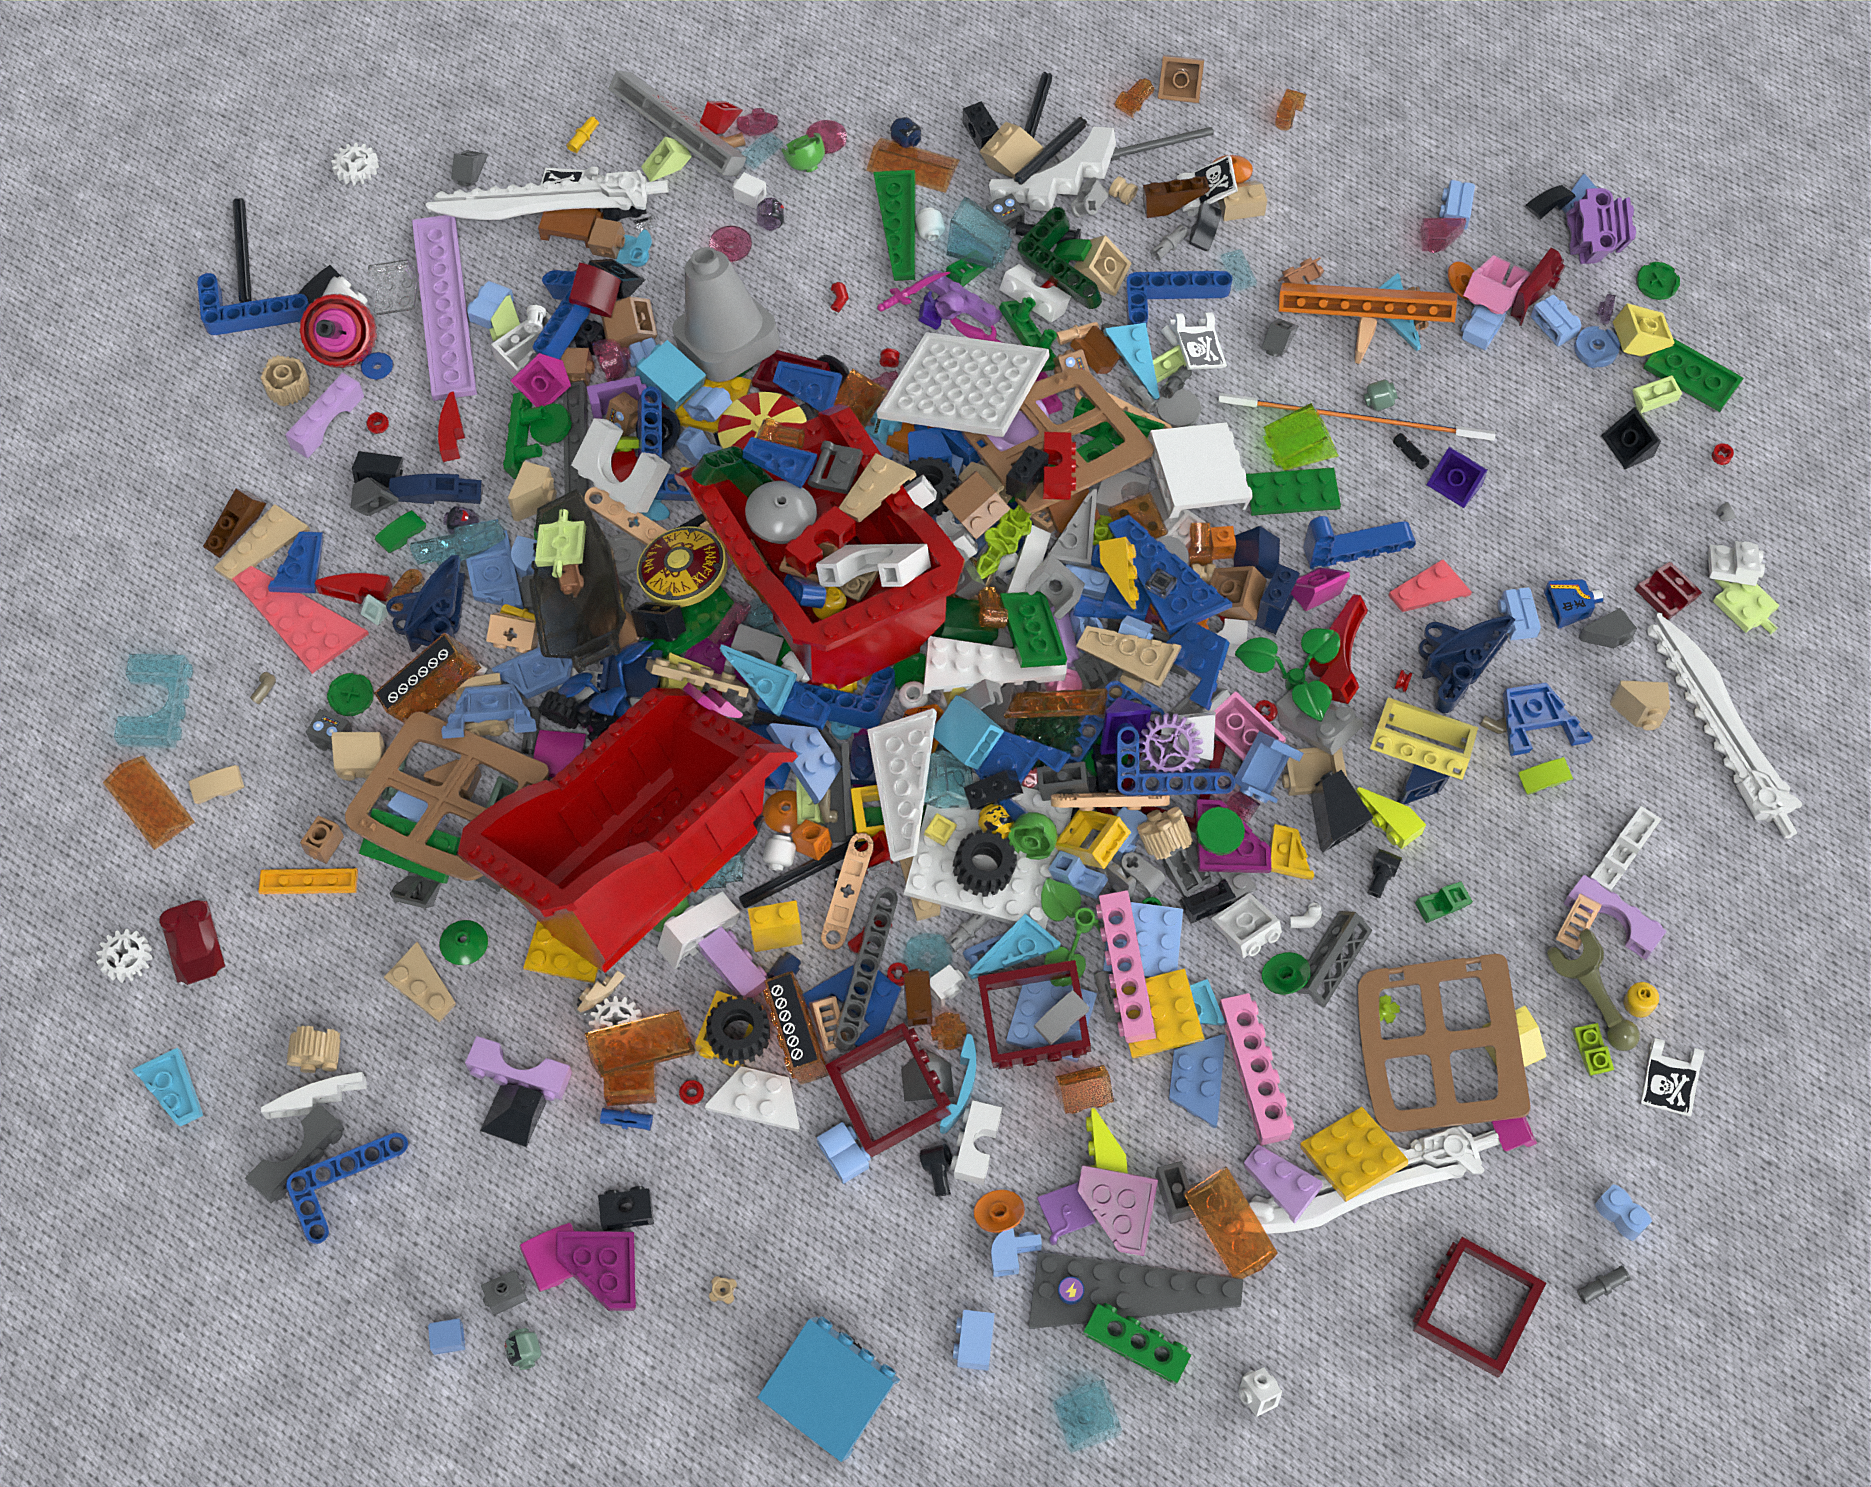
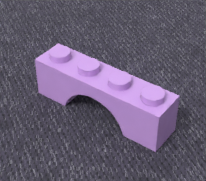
M342 372L285 434L290 448L309 458L322 444L325 430L332 419L341 412H351L362 400L364 394L360 383Z
M1586 875L1582 876L1564 902V905L1572 909L1579 894H1582L1602 904L1598 913L1608 914L1622 924L1626 933L1625 946L1644 960L1649 957L1667 932L1660 923L1650 920L1638 908L1628 905L1621 900L1619 895L1609 892L1597 880ZM1582 904L1579 905V908L1592 914V909Z
M476 1036L465 1062L470 1074L474 1077L483 1079L484 1076L493 1078V1081L499 1085H507L508 1083L521 1085L543 1093L545 1099L553 1101L554 1098L562 1100L572 1075L570 1065L547 1058L532 1069L518 1070L512 1068L503 1060V1050L500 1043Z

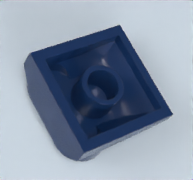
M866 734L858 735L852 742L850 784L877 785L869 737Z

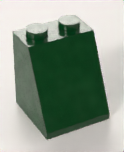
M946 597L945 621L931 636L992 645L997 640L999 631L995 625L994 612L991 611L989 601Z

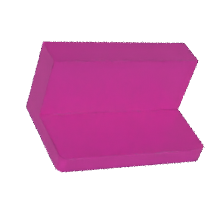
M1526 1117L1491 1121L1504 1151L1507 1152L1522 1145L1530 1147L1537 1144Z

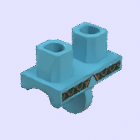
M879 407L870 408L869 419L875 425L865 426L864 429L869 436L886 445L888 436L901 430L902 422L879 419L877 416Z

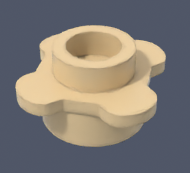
M719 1276L714 1277L711 1281L712 1292L709 1293V1299L712 1302L724 1301L726 1304H731L734 1301L733 1291L737 1287L736 1281L732 1278L728 1280Z

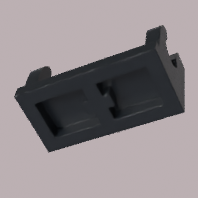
M358 451L352 466L354 483L369 477L389 488L390 478L399 477L403 474V470L400 469L403 463L402 457Z
M1224 879L1218 885L1190 897H1181L1182 899L1179 900V903L1192 924L1226 909L1235 903L1236 896L1228 882Z

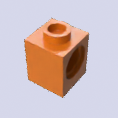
M1233 526L1210 528L1208 543L1211 560L1234 558L1236 540Z
M807 819L791 834L796 845V851L818 861L833 846L828 828Z

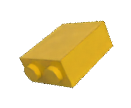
M796 900L748 908L755 952L803 944Z

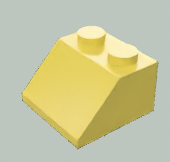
M1627 303L1613 321L1622 350L1627 354L1642 357L1671 347L1674 344L1662 312Z
M1525 1005L1515 1010L1524 1067L1546 1057L1539 1027ZM1491 1022L1483 1025L1482 1028L1489 1027ZM1492 1046L1485 1047L1497 1067L1495 1048Z

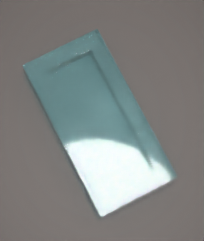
M767 131L741 153L747 157L744 163L755 170L783 146V141Z
M1241 249L1221 254V260L1227 272L1232 275V283L1236 291L1257 285V281Z

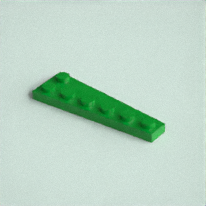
M915 170L874 172L894 281L915 280Z

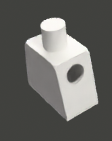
M1216 712L1178 715L1179 722L1183 717H1187L1185 725L1188 726L1192 722L1195 724L1191 729L1192 732L1200 731V734L1195 737V739H1203V743L1196 746L1203 749L1202 754H1196L1199 758L1213 760ZM1162 728L1161 735L1171 736L1175 728ZM1182 733L1180 742L1189 751L1188 740Z

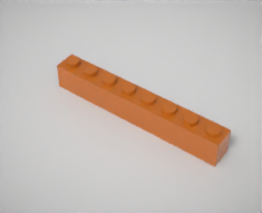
M1282 283L1279 297V312L1455 323L1458 293Z

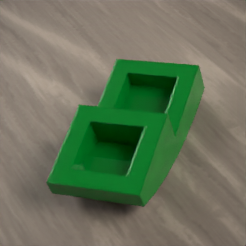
M1089 239L1067 240L1057 244L1053 253L1068 264L1070 260L1084 261L1092 244Z
M411 510L387 525L375 536L374 540L388 553H391L406 545L408 538L426 529V523Z
M1461 881L1442 887L1437 893L1418 898L1415 904L1425 923H1429L1472 904L1473 901Z

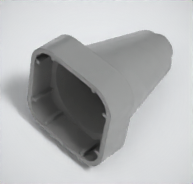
M703 247L694 251L685 265V313L675 320L672 330L678 350L706 374V379L723 382L738 376L774 354L780 346V337L773 315L749 294L728 257L711 247Z

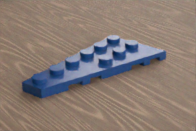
M1130 515L1108 524L1114 539L1126 537L1131 544H1134L1136 558H1133V565H1135L1137 570V579L1169 635L1180 631L1190 621L1198 623L1232 608L1230 600L1223 598L1217 592V589L1203 581L1200 575L1177 555L1170 553L1163 543L1156 541L1150 536L1148 531ZM1157 568L1162 569L1161 573L1163 572L1164 575L1166 574L1170 578L1172 576L1177 578L1174 583L1171 581L1172 583L1165 589L1167 591L1165 595L1159 593L1161 592L1160 589L1158 590V588L1156 589L1152 585L1150 587L1145 585L1148 580L1150 581L1154 578Z

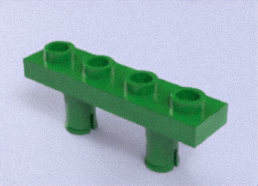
M1024 297L1021 303L1016 300L1002 302L999 310L1022 345L1049 349V358L1041 372L1054 370L1053 358L1056 355L1050 347L1057 338V334L1052 329H1046L1041 334L1029 315L1036 305L1035 300L1031 297Z
M521 392L513 394L510 406V422L508 423V437L505 444V459L503 461V469L513 479L517 478L525 460L542 456L541 446L538 443L527 446L530 422L547 418V411L543 408L544 406L532 408V403Z

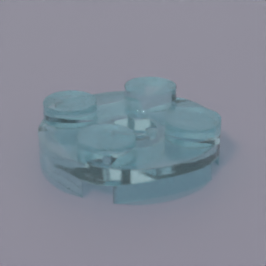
M930 933L921 934L907 942L903 954L904 964L908 967L909 971L913 969L929 970V978H931L949 964L952 965V951L943 936ZM926 952L935 956V958L931 959L930 963H926L925 959H921Z

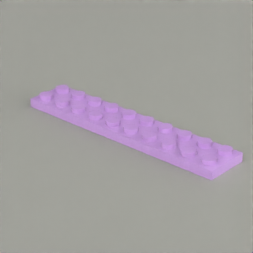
M443 215L414 219L412 224L433 401L444 400L449 392L454 391L456 398L477 395L456 217Z

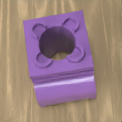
M1591 188L1586 189V194L1582 199L1574 202V208L1566 213L1567 225L1571 232L1569 243L1570 255L1579 254L1580 264L1598 263L1614 250H1616V253H1620L1634 240L1636 227L1632 221L1634 207L1631 205L1630 197L1625 198L1623 201L1622 198H1617L1613 201L1612 193L1609 190Z

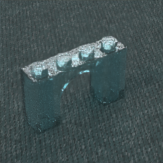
M129 654L126 676L130 683L160 685L168 689L169 695L164 707L153 715L145 717H117L114 738L120 747L176 748L177 741H180L182 737L180 721L184 720L186 714L185 706H183L184 699L189 697L187 681L193 674L192 664H189L185 655Z

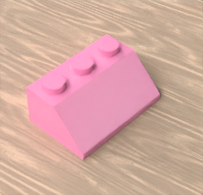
M1236 691L1214 711L1216 712L1214 734L1242 761H1244L1259 731L1284 743L1286 741V738Z

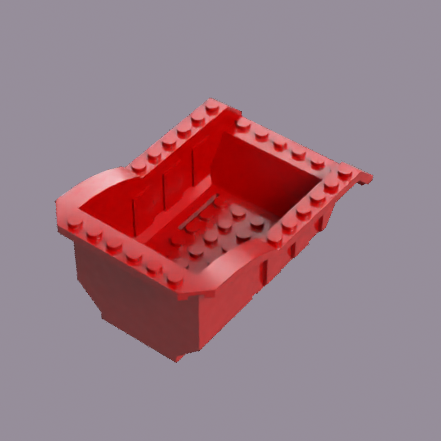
M841 404L819 412V416L765 439V441L817 454V462L822 452L820 448L823 441L861 449L863 456L850 490L874 455L877 453L882 456L851 408ZM830 455L822 479H827L836 455ZM816 462L814 468L812 469L811 473L809 474V476H810V475H813V472H814V470H815V467H816V465H817V462ZM696 466L674 475L677 483L685 486L744 581L757 593L762 603H765L771 610L775 624L812 682L833 684L837 690L919 653L922 644L945 621L946 597L956 592L965 559L941 527L927 512L913 502L903 485L900 486V490L894 495L891 493L881 501V505L861 522L856 521V536L845 545L927 544L931 567L903 587H882L879 574L871 588L859 602L846 596L847 602L843 611L821 620L815 615L812 607L799 605L783 585L788 573L779 571V568L785 557L787 543L777 544L768 542L758 537L750 529L745 516L748 498L730 480L708 486L701 485L691 475ZM763 469L774 481H786ZM808 476L802 487L810 493L815 501L817 521L823 512L829 511L834 506L839 508L848 494L811 487L807 483ZM751 539H753L754 543L756 544L761 554L767 561L773 573L770 570H768L765 566L764 562L762 561L757 551L751 544Z
M652 688L615 723L611 724L604 733L592 741L563 770L558 772L552 780H544L526 786L504 797L469 822L462 830L458 855L462 861L516 897L555 939L606 973L692 891L696 893L757 835L758 831L753 822L762 813L765 779L783 762L793 763L798 756L791 749L781 744H774L715 710L707 709L680 688Z

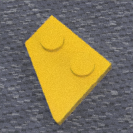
M1278 824L1273 825L1270 840L1271 872L1312 880L1314 872L1313 870L1310 871L1306 858L1308 856L1301 844L1302 839L1298 829Z

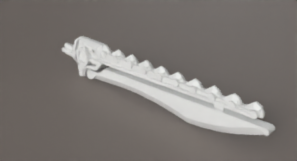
M636 170L634 172L607 173L606 176L602 175L597 177L596 180L583 177L578 182H572L565 179L560 184L546 181L543 185L539 186L530 182L525 187H518L512 184L507 186V189L493 186L488 191L475 188L468 193L460 189L454 191L453 194L440 191L434 197V200L438 202L426 203V208L428 212L433 211L452 217L475 220H503L526 214L562 209L620 208L622 210H629L633 206L636 209L645 210L648 194L668 193L669 188L667 180L646 182V178L641 174L640 170Z
M1658 613L1655 617L1658 625L1653 624L1647 628V634L1659 642L1656 645L1657 651L1667 656L1666 667L1677 673L1675 677L1676 684L1686 688L1685 700L1696 705L1697 708L1694 709L1695 716L1706 722L1704 732L1715 738L1716 741L1713 743L1714 749L1725 755L1723 759L1724 766L1735 772L1733 781L1737 784L1736 787L1756 820H1766L1767 822L1774 821L1783 838L1790 839L1797 834V831L1787 814L1796 808H1801L1802 802L1794 795L1789 794L1790 787L1788 784L1782 781L1754 742L1728 695L1719 671L1710 659L1685 633L1664 618L1662 613Z
M1457 1125L1422 1137L1419 1140L1415 1139L1410 1144L1409 1150L1398 1148L1408 1159L1406 1167L1421 1162L1424 1165L1394 1173L1347 1202L1342 1199L1337 1191L1317 1196L1295 1224L1291 1221L1287 1212L1274 1202L1272 1196L1270 1199L1256 1195L1251 1199V1202L1257 1201L1271 1205L1275 1214L1274 1219L1270 1222H1264L1261 1217L1252 1216L1243 1223H1240L1238 1220L1229 1223L1227 1230L1229 1232L1255 1234L1288 1233L1320 1227L1342 1214L1390 1194L1452 1178H1461L1465 1172L1472 1175L1482 1174L1485 1170L1482 1167V1161L1478 1152L1499 1145V1136L1493 1130L1472 1137L1470 1133H1467L1461 1126ZM1317 1174L1314 1176L1323 1181V1187L1318 1193L1334 1189L1324 1176ZM1235 1203L1231 1206V1216L1236 1217L1235 1212L1245 1205Z

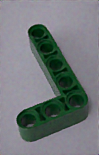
M1054 207L1020 240L1018 251L1026 265L1086 308L1095 309L1102 303V296L1097 284L1050 251L1070 228L1065 210L1061 207Z
M736 446L704 454L691 474L696 482L704 486L730 480L747 498L761 485L774 481L761 467L744 459L743 450Z

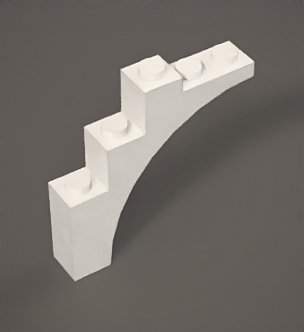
M1093 127L1087 140L1069 158L1050 169L1033 174L1023 184L1019 185L1014 179H991L989 188L992 200L1001 199L1012 193L1018 203L1029 204L1030 210L1049 211L1053 207L1057 194L1078 195L1084 177L1105 178L1116 146L1114 128Z

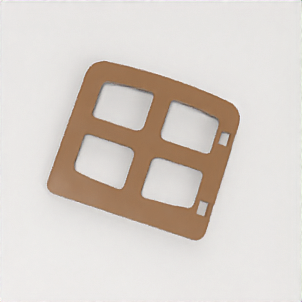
M1069 369L1033 384L1019 411L1038 430L1039 434L1001 452L987 435L961 431L966 441L973 446L979 457L1005 488L1006 475L1012 469L1011 465L1017 462L1028 445L1041 451L1043 450L1044 432H1071L1072 436L1102 422H1108L1125 441L1115 449L1089 463L1076 451L1075 456H1072V459H1076V473H1072V477H1076V491H1071V495L1151 458L1154 454V447L1098 381L1089 372L1082 369ZM1073 387L1079 388L1095 408L1065 423L1054 424L1036 404V401ZM982 440L986 446L981 448L977 441ZM1043 482L1038 484L1026 502L1015 498V501L1027 513H1036L1061 501L1043 499Z
M415 712L405 722L345 812V821L351 831L407 860L465 881L476 880L482 877L483 874L462 861L459 856L426 845L433 831L446 814L451 813L472 821L487 809L459 796L461 789L477 765L484 764L516 781L519 785L515 792L526 787L528 784L532 785L546 780L549 776V769L546 764L466 730H464V737L443 739L441 730L443 726L447 725V722L423 712ZM423 742L461 755L460 760L443 785L433 786L398 770L416 743ZM386 787H392L428 803V808L409 836H404L368 816L369 811Z
M1489 954L1473 958H1459L1405 965L1397 968L1375 969L1362 976L1358 984L1362 1051L1375 1117L1383 1129L1398 1133L1522 1118L1529 1114L1531 1105L1508 962L1504 955ZM1481 963L1482 970L1467 972V964ZM1404 973V980L1390 982L1389 975ZM1467 978L1479 979L1485 994L1491 1025L1485 1028L1461 1031L1447 1030L1441 1003L1440 982ZM1419 985L1426 1024L1425 1033L1414 1037L1382 1039L1379 1013L1380 992L1389 988ZM1494 1047L1498 1072L1497 1097L1492 1100L1458 1103L1455 1097L1450 1063L1451 1053L1456 1050ZM1427 1055L1432 1065L1436 1105L1410 1110L1396 1109L1390 1092L1385 1067L1386 1060Z

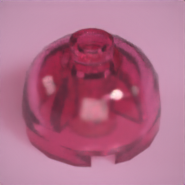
M606 338L593 342V350L600 368L606 375V382L623 378L629 368L627 360L631 359L627 347L622 348L620 343L614 339Z

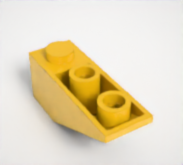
M1126 537L1099 541L1100 563L1133 610L1136 609V601L1139 600V594L1134 584V579H1137V570L1135 565H1133V558H1136L1134 544H1131Z

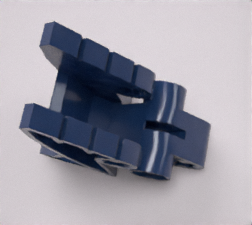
M451 555L428 578L420 592L396 596L387 602V612L394 618L392 622L393 628L398 634L406 635L412 652H415L421 645L431 647L443 636L446 637L454 651H457L458 645L454 634L460 629L466 580L465 573H459V555ZM395 603L403 604L401 611H392L391 607ZM399 621H406L404 628L397 627ZM455 652L435 669L439 672H447L454 664Z
M1510 615L1497 617L1478 623L1465 630H1460L1440 622H1431L1426 626L1424 630L1426 639L1421 641L1418 652L1422 658L1427 660L1422 678L1436 677L1442 683L1434 701V706L1439 712L1449 713L1453 711L1460 700L1465 697L1469 685L1478 680L1507 641L1509 636L1506 634L1513 626L1515 618ZM1436 628L1440 630L1441 636H1432L1429 633V629ZM1431 645L1435 650L1432 653H1427L1423 650V646Z

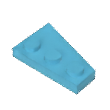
M175 1048L132 1069L180 1127L204 1116L180 1049Z

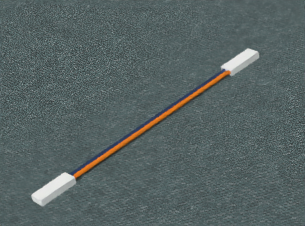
M1219 393L1218 402L1250 407L1265 406L1455 433L1457 436L1492 441L1495 440L1496 435L1495 431L1460 426L1453 428L1260 401L1258 398Z

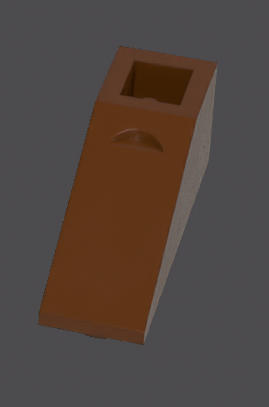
M1206 176L1182 180L1174 179L1167 182H1153L1143 185V206L1146 217L1167 216L1209 192L1210 188Z
M236 488L203 547L221 558L259 518L267 503L248 491Z
M913 969L908 973H904V1000L908 1027L932 1024L929 970Z

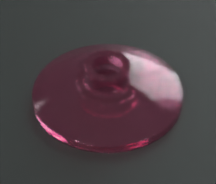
M724 226L717 229L711 235L709 247L724 253L730 262H735L749 254L752 240L749 233L743 228Z

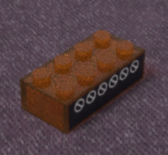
M443 633L375 691L374 694L386 713L405 724L411 714L415 712L428 714L432 709L437 708L446 697L453 694L459 686L472 678L482 667L468 647L447 633Z
M793 971L764 980L767 989L763 990V994L772 1011L770 1012V1017L778 1031L777 1039L780 1048L783 1049L785 1056H787L784 1057V1062L792 1079L797 1078L800 1085L829 1076L802 988Z

